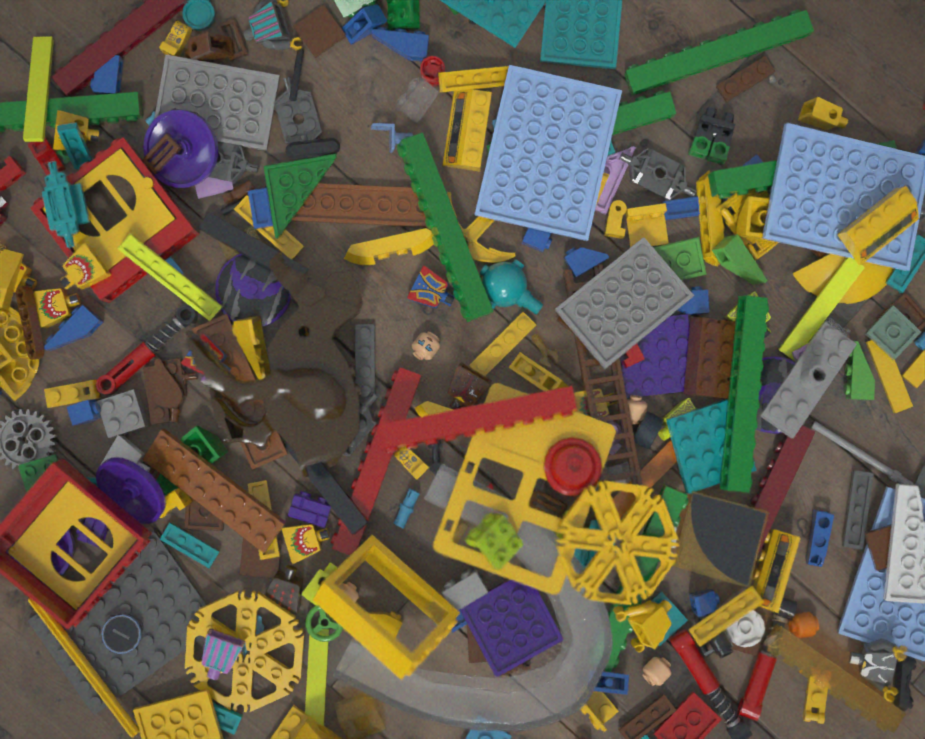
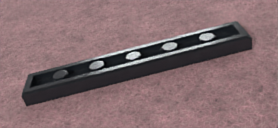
M210 212L207 214L199 226V230L272 271L269 263L272 257L279 253L278 251ZM282 254L285 263L291 266L290 269L294 268V271L297 270V272L300 271L304 275L307 274L308 268Z
M286 443L284 445L285 448L298 463L296 453L289 446V444ZM322 461L307 466L309 479L352 535H355L369 523Z

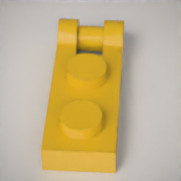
M97 379L44 389L47 408L80 403L91 399H100V393L97 392L96 388ZM89 387L90 391L88 395L85 393V388Z
M817 667L809 668L803 721L810 722L812 720L819 724H824L831 670ZM812 707L818 708L817 713L811 712Z

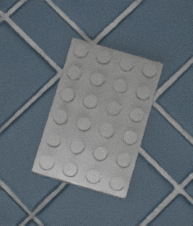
M165 55L154 120L159 115L171 110L192 111L203 117L210 124L216 135L217 142L242 145V147L267 151L280 75Z
M643 237L559 305L555 311L603 368L606 369L693 298L694 295Z

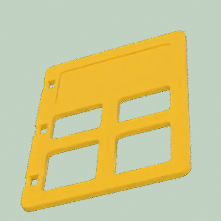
M495 383L490 387L485 403L529 394ZM573 412V416L562 418L561 415L554 416L553 420L545 422L542 419L534 420V424L523 426V423H518L511 429L499 427L496 428L495 432L484 433V431L476 432L477 435L472 436L433 544L435 551L549 594H558L567 575L559 554L550 577L510 564L509 561L500 570L494 569L484 554L455 544L452 538L465 502L468 500L507 514V520L517 534L521 523L527 521L564 536L563 532L557 531V528H566L565 526L558 525L562 519L530 508L528 505L536 480L538 478L547 480L544 472L546 454L550 447L559 440L570 437L580 438L592 444L601 458L603 471L616 433L615 428L611 424L578 412ZM482 458L490 459L523 472V477L514 500L500 497L473 486V480ZM469 461L475 463L471 474L465 472ZM585 503L573 518L572 522L575 527L583 528L591 506L590 503ZM448 519L454 521L450 532L444 530ZM571 548L568 551L570 561L576 548Z

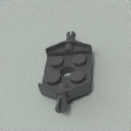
M291 77L284 78L286 90L274 102L285 144L318 139L322 135V130L311 92L298 89L297 100L290 101L292 80ZM302 115L304 122L299 125L295 124V116Z
M217 142L218 154L221 156V160L216 163L208 177L235 184L245 171L258 173L259 165L248 163L242 145Z
M650 148L645 149L636 157H631L623 152L619 157V160L630 166L631 184L636 183L666 198V201H669L680 192L693 197L697 191L687 185L686 167ZM657 168L663 170V178H658L655 175Z
M372 392L365 401H359V433L343 454L344 456H351L376 424L371 405L378 397Z

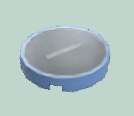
M126 614L110 618L102 630V639L105 646L118 654L128 653L135 649L142 637L139 622L134 617Z

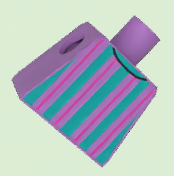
M210 629L206 636L202 665L209 668L207 677L217 680L220 672L228 674L245 641Z

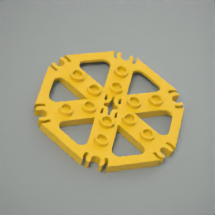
M604 480L603 484L599 481L597 482L599 489L595 491L591 485L585 488L558 525L565 526L566 528H557V531L563 532L564 536L562 539H555V541L563 545L555 546L571 587L577 592L581 588H585V592L582 594L583 597L594 601L632 605V601L636 604L638 603L636 596L640 594L644 600L647 599V596L650 597L676 560L669 559V556L677 557L678 554L672 553L671 548L679 546V544L671 542V540L679 541L663 498L656 494L651 499L650 494L653 489L648 488V486ZM614 490L635 494L634 503L621 520L610 495ZM585 503L592 505L601 530L579 528L573 525V518ZM656 511L662 522L664 535L662 537L637 535L651 514ZM615 538L622 540V542L619 543V548L618 546L613 545V543L616 542ZM571 548L597 550L598 552L584 571L577 574L568 556V551ZM634 555L659 558L660 566L648 581H643ZM615 565L623 585V591L620 594L600 592L598 587Z
M240 590L196 611L195 616L199 618V621L191 619L187 625L185 669L189 667L186 674L195 673L196 677L191 679L194 687L200 691L209 689L211 698L230 711L232 709L231 704L234 703V711H237L238 705L241 704L244 706V712H247L250 704L251 712L289 695L294 689L290 681L299 683L302 676L305 633L301 635L303 628L299 630L294 629L293 626L299 623V620L295 619V615L261 592H258V599H255L256 591L253 590L252 597L248 598L245 595V590L242 591L239 597ZM227 605H235L237 608L236 632L213 618L212 613ZM265 607L280 617V624L256 634L258 608ZM210 629L244 640L246 642V650L250 651L247 652L245 660L243 652H240L238 655L239 661L236 659L231 669L233 668V680L230 696H223L208 685V679L210 678L207 677L209 668L202 665V659L198 661L194 658L195 637L201 635L206 638ZM287 643L293 644L295 647L294 666L288 668L267 654V652ZM253 671L274 683L277 687L276 691L260 699L253 698Z

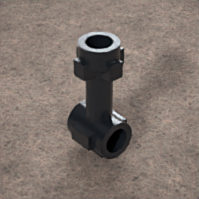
M441 439L437 440L438 443L428 445V449H432L433 459L430 471L435 476H439L444 470V466L440 464V448H443Z

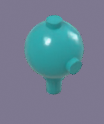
M516 259L513 263L506 261L498 262L490 267L485 264L479 273L483 276L482 283L493 310L496 306L510 307L516 304L520 308H527L537 315L544 304L533 297L531 291L527 289V279L522 271L524 265Z

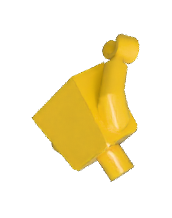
M664 599L660 604L647 601L637 606L628 607V610H624L621 606H616L613 609L616 619L620 622L629 616L628 621L637 635L630 643L637 652H642L645 648L644 646L656 649L671 626L667 612L672 608V605Z

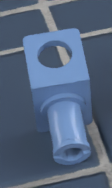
M372 123L371 130H389V153L394 151L395 145L402 139L413 136V133H396L395 124Z

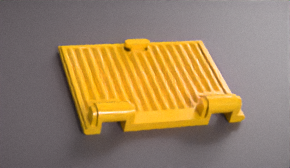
M755 190L749 191V194L737 196V193H735L716 208L719 214L723 215L725 223L734 235L737 232L738 216L747 197L770 199L767 191L756 193ZM730 206L735 212L733 215L728 210ZM741 238L755 261L779 243ZM754 243H756L759 250H755V248L753 247Z

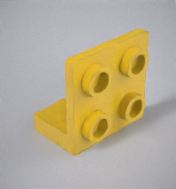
M666 203L626 210L625 215L630 248L643 237L651 246L669 243L664 215L667 211Z
M589 684L576 694L578 699L576 703L584 715L587 713L590 715V722L597 730L601 728L605 732L607 729L604 724L619 712L604 692L589 691Z

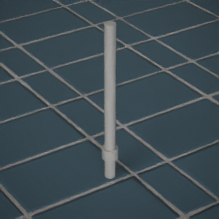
M814 421L811 425L819 433L888 475L890 480L900 484L913 485V482L902 476L901 472L889 468L820 423Z

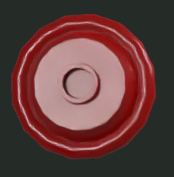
M570 437L559 440L550 447L545 456L544 472L547 481L553 489L563 495L578 496L588 486H596L601 477L602 462L599 453L592 444L580 438Z

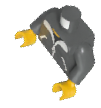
M879 639L870 643H864L861 653L850 652L849 663L857 664L860 675L880 692H885V699L892 702L895 700V697L890 693L897 695L898 690L895 687L888 688V685H891L897 659L903 661L907 657L903 653H906L908 649L905 645H901L898 648L895 643Z

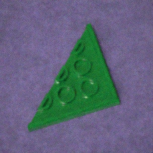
M336 154L263 166L276 239L280 238L337 159Z

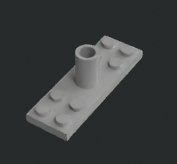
M824 322L760 416L791 439L794 438L857 344L827 322Z

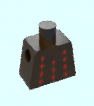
M287 565L285 572L277 571L265 596L296 615L301 605L303 579L295 576L297 572L295 566Z

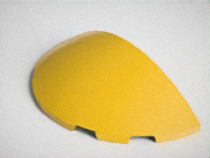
M829 254L792 274L807 292L818 296L845 261L846 257ZM864 262L862 266L865 268L839 303L852 304L874 296L887 285L886 281L895 268Z
M11 307L9 310L0 308V386L16 401L31 386L38 370L39 359L31 360L27 355L20 314Z

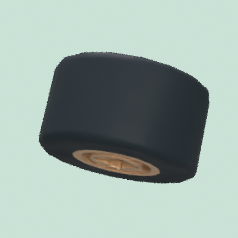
M648 411L634 434L635 443L649 449L659 433L664 419Z

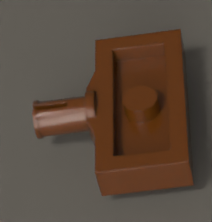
M182 358L164 360V365L180 385L184 397L187 396V381L197 380L198 376H193L198 375L197 371L186 373L183 364H181Z

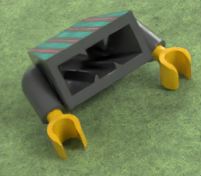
M289 0L260 1L253 14L248 18L251 28L243 31L245 39L247 41L254 39L256 43L273 50L290 49V47L295 51L302 49V46L296 47L294 45V42L301 41L299 37L289 41L291 35L282 7L288 6Z

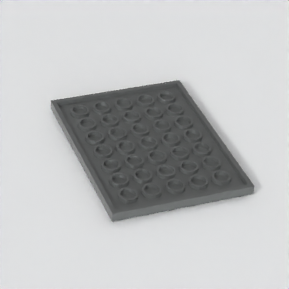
M155 530L151 532L152 535L149 537L150 543L140 553L136 552L138 557L127 568L123 567L126 571L113 583V586L102 597L98 596L101 600L94 608L87 612L88 615L77 627L72 625L69 629H66L61 624L116 699L186 650L187 625L191 619L199 621L195 613L199 608L207 605L165 543L160 540V536ZM212 613V617L218 620L215 614ZM36 614L28 620L29 624L92 714L95 715L104 709L107 705L40 616ZM126 614L134 617L139 622L142 637L135 649L128 653L118 654L105 646L102 639V630L110 618ZM196 636L195 643L203 638V636Z

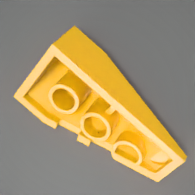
M255 316L233 321V335L237 337V341L258 379L268 376L271 368L261 317Z

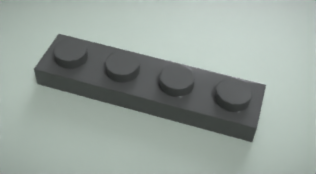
M355 324L356 384H359L362 395L358 396L359 401H365L371 392L375 394V324Z
M857 470L852 472L842 541L843 547L863 550L874 473Z

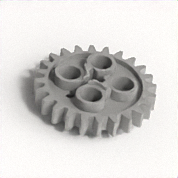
M19 409V415L16 411H12V417L5 415L6 422L0 421L2 428H0V453H2L0 460L7 459L5 462L6 466L12 463V469H16L20 464L50 456L49 452H56L52 445H58L57 442L53 441V438L58 437V435L52 434V431L56 429L55 427H49L52 421H44L46 415L39 417V411H35L32 415V409H27L25 414L24 409ZM20 422L24 425V430L21 433L17 430V425ZM37 430H40L42 433V436L39 440L35 438V432ZM23 437H26V439L29 440L28 443H25ZM13 440L17 445L14 451L10 448V442ZM30 447L34 450V456L32 458H30L27 454V451Z

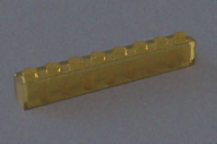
M776 624L763 643L769 647L768 652L776 657L781 655L784 658L783 662L791 668L795 665L800 669L798 672L807 679L811 676L815 679L814 684L823 690L825 687L830 689L829 694L836 699H844L847 707L853 711L856 708L860 710V716L869 722L871 719L876 721L875 726L886 732V730L894 733L905 717V712L783 627Z

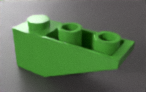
M738 234L726 236L712 249L721 266L752 285L767 282L763 271L758 267L752 254L748 251Z
M853 341L857 345L849 355L848 364L845 366L847 383L844 385V394L846 399L874 400L875 379L859 342Z

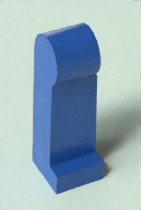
M813 509L806 564L822 567L827 553L834 514Z

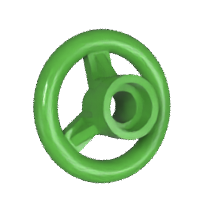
M315 605L306 616V629L315 640L321 642L332 641L343 630V627L335 623L333 618L320 606ZM319 610L318 625L313 629L311 620L313 615ZM322 619H327L328 625H323ZM321 629H336V631L329 636H321L317 634Z

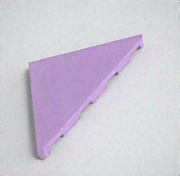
M633 146L607 156L604 172L609 174V177L596 205V211L607 214L628 166L627 163L619 160L622 152L632 157L636 147Z

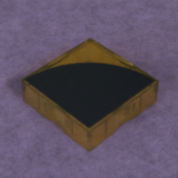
M692 491L678 543L679 546L676 551L678 555L674 558L676 561L673 566L749 588L752 583L758 560V552L764 537L770 510L732 502L700 491Z

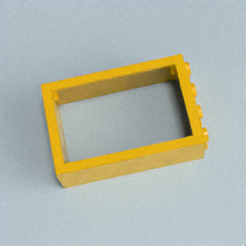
M373 535L322 583L313 599L318 606L400 680L406 675L410 677L417 669V666L422 664L429 656V653L436 649L441 643L440 641L448 636L452 628L458 623L456 618L460 614L456 608ZM364 561L369 563L438 625L412 653L338 587Z

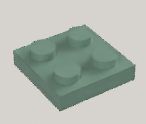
M893 305L865 334L892 360H895L921 331Z

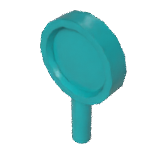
M189 0L182 12L187 26L196 31H204L210 28L216 17L215 9L210 0Z

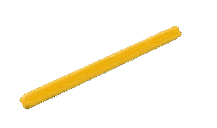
M29 598L28 602L129 736H136L139 733L138 726L61 624Z

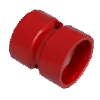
M429 56L421 63V77L426 85L438 86V73L445 72L444 62L437 56Z

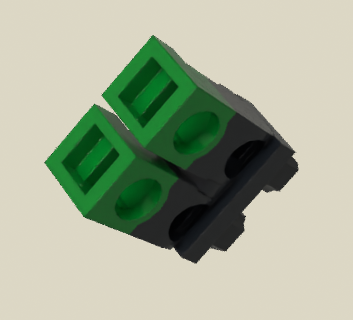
M707 107L699 119L688 155L705 159L707 156V161L723 165L727 160L736 125L733 124L734 114L724 112L722 120L715 118L717 109Z

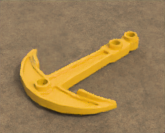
M447 192L450 203L452 205L451 192ZM478 217L466 229H463L460 225L473 260L498 263L516 257L515 253L501 252L490 247L487 249L477 242L495 220Z

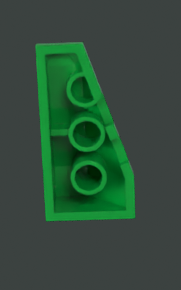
M198 425L181 438L184 444L211 464L229 452L218 436ZM162 474L156 480L164 496L179 488Z

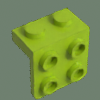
M497 513L485 515L482 522L477 527L472 528L469 535L464 539L468 545L479 547L494 569L500 570L523 546V541L505 516Z

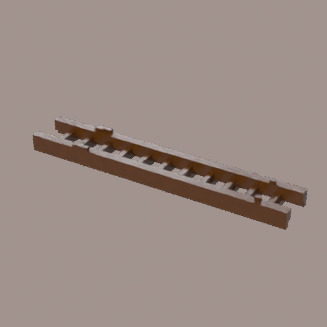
M602 264L593 267L594 277L603 271ZM565 269L563 271L568 299L589 281L574 283L572 270ZM574 333L588 416L603 422L620 420L622 433L615 434L613 440L624 439L626 453L608 455L606 461L627 458L630 471L608 475L605 462L600 482L604 484L603 480L621 481L631 477L632 484L643 486L620 359L618 358L610 365L612 376L591 379L589 367L601 364L597 359H587L586 346ZM614 383L616 395L594 398L592 385ZM617 401L619 414L598 417L596 404Z

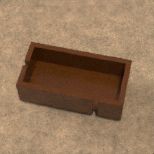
M704 317L690 319L684 395L728 399L730 381H727V377L730 378L736 322Z

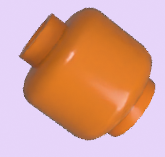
M811 612L795 613L791 621L788 622L789 631L797 638L813 637L816 631L819 630V621Z

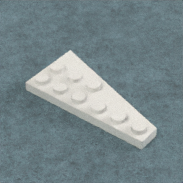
M896 484L883 598L886 601L925 604V521L922 513L923 507L919 488L916 485Z

